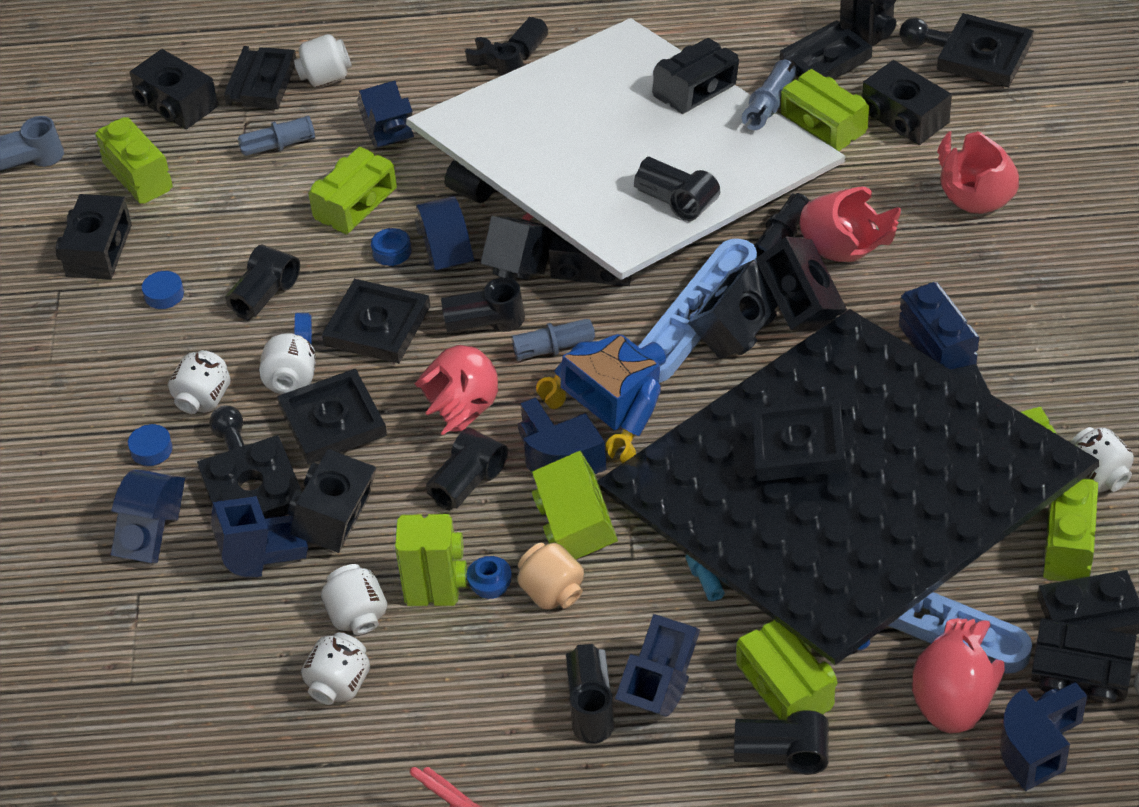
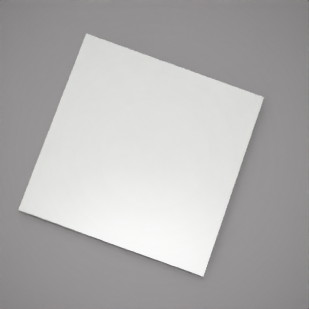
M632 18L408 117L406 121L407 126L620 280L844 163L846 157L778 112L767 119L763 128L759 130L747 128L752 120L750 118L744 124L742 122V113L749 106L751 95L736 85L684 114L672 108L670 102L665 104L655 98L652 87L653 70L656 64L662 59H670L672 56L680 53L681 50ZM649 156L689 174L697 170L709 172L717 179L721 193L719 198L693 221H686L675 215L669 203L635 188V174L641 162Z

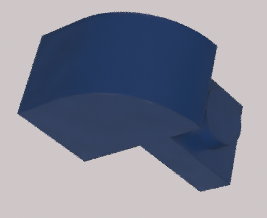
M395 80L359 90L357 104L367 133L375 148L414 138L412 128L406 125L407 118L412 116L413 111L408 97L401 99Z
M455 196L416 205L418 217L414 218L418 234L423 236L431 268L439 270L474 261L465 220Z
M536 397L520 403L522 422L518 423V430L524 442L526 467L530 472L578 451L582 452L595 474L607 470L605 441L586 413L554 425Z
M131 470L126 474L118 487L111 512L118 513L111 556L158 563L165 520H178L186 477L146 470Z
M257 496L213 502L211 528L224 565L236 575L262 577L263 565L306 559L308 545L306 540L290 535L293 516L265 519Z
M653 614L640 655H629L615 699L665 717L669 716L679 703L687 685L689 676L686 675L700 629Z
M1076 682L1061 690L1052 689L1046 692L1037 702L1024 688L1016 693L1006 706L1000 741L1001 757L1007 769L1025 792L1066 771L1070 743L1062 733L1083 722L1087 695Z

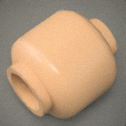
M542 542L531 547L518 562L517 566L520 570L517 576L518 584L540 608L550 610L560 605L563 609H566L581 596L583 590L580 585L584 578V569L562 545L557 543L547 545Z

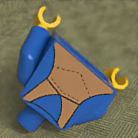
M619 334L600 341L580 342L569 353L562 356V362L554 370L556 373L554 378L544 377L537 382L536 392L542 400L545 399L547 406L554 410L564 404L566 391L614 431L620 427L624 428L621 434L611 436L606 442V451L611 458L614 457L620 447L626 446L620 455V462L624 463L636 455V450L631 442L635 435H641L656 406L661 392L659 384L660 366L665 364L666 355L662 347L656 342H651L639 348L624 335Z

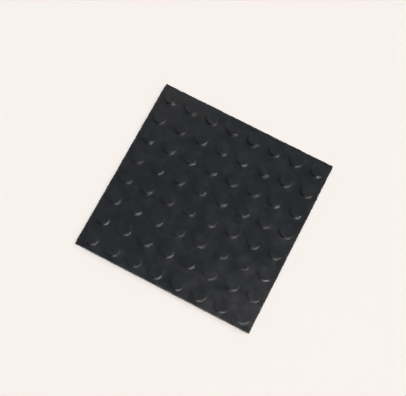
M849 309L597 480L600 490L832 664L837 665L1099 467V459ZM840 399L847 472L758 481L755 464L752 409Z

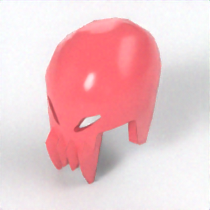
M949 131L942 139L937 150L939 164L942 166L940 182L946 196L957 207L969 213L984 214L1005 206L1015 196L1019 188L1018 170L1011 157L1000 145L979 131L965 135L961 151H958L957 148H953L951 151L952 131Z
M865 186L822 195L809 201L801 212L799 226L804 238L812 239L820 256L835 262H853L864 257L879 245H890L893 242L901 209L896 207L877 214L866 203L871 198L872 191Z
M456 345L441 352L418 378L415 385L417 388H421L431 403V406L425 412L426 415L438 411L440 416H443L444 421H446L447 425L441 432V435H444L449 431H463L494 403L498 393V375L491 360L476 347Z
M958 618L947 621L944 632L918 656L915 662L912 682L915 702L925 718L942 732L952 734L972 729L987 710L1005 671L1004 661L996 659L990 663L985 651L980 646L990 627L989 621L982 620L975 623V619L967 621V619Z

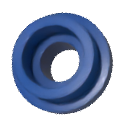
M496 556L481 557L475 560L467 570L469 587L478 596L485 599H494L503 595L512 580L510 565L504 559Z

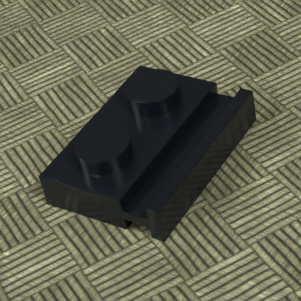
M838 20L780 50V60L792 62L790 69L795 65L798 77L813 69L824 77L835 79L872 58V46L849 28L845 30L841 28V22Z
M243 46L224 92L226 105L232 106L233 102H241L242 107L278 110L295 67L294 60L297 59L295 50L259 47L258 51H252L249 49V46Z
M1127 570L1039 585L1037 598L1044 616L1048 620L1133 635L1139 634V596Z

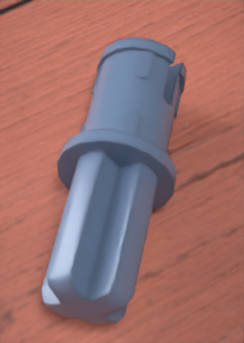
M307 115L279 124L274 121L271 122V127L240 135L238 137V144L241 153L245 156L274 148L283 151L285 146L315 139V131L311 118Z
M583 319L554 327L551 323H548L546 328L512 335L511 340L514 342L512 346L516 360L521 361L552 352L554 355H558L560 349L575 346L580 342H592L595 338V331L591 320Z

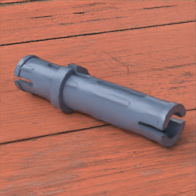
M788 60L776 62L763 85L752 93L749 98V106L742 113V122L744 124L750 118L752 120L747 128L751 130L763 128L767 119L777 112L780 106L783 87L792 82L797 74L795 65L790 71L787 70L792 62Z

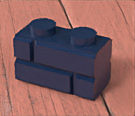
M938 282L920 286L901 295L900 309L902 312L899 315V327L915 349L950 370L977 364L978 354L976 351H978L980 337L972 326L967 324L965 317Z

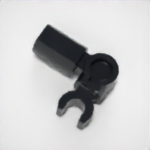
M529 16L506 43L495 42L493 45L489 39L477 37L475 39L477 50H465L467 63L473 66L488 65L490 69L496 70L501 76L524 66L523 59H528L548 36L547 25L542 19Z

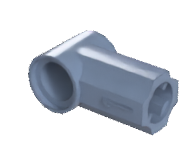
M47 116L32 117L23 123L19 131L0 136V171L29 162L42 167L51 166L61 160L64 155V148L54 122Z

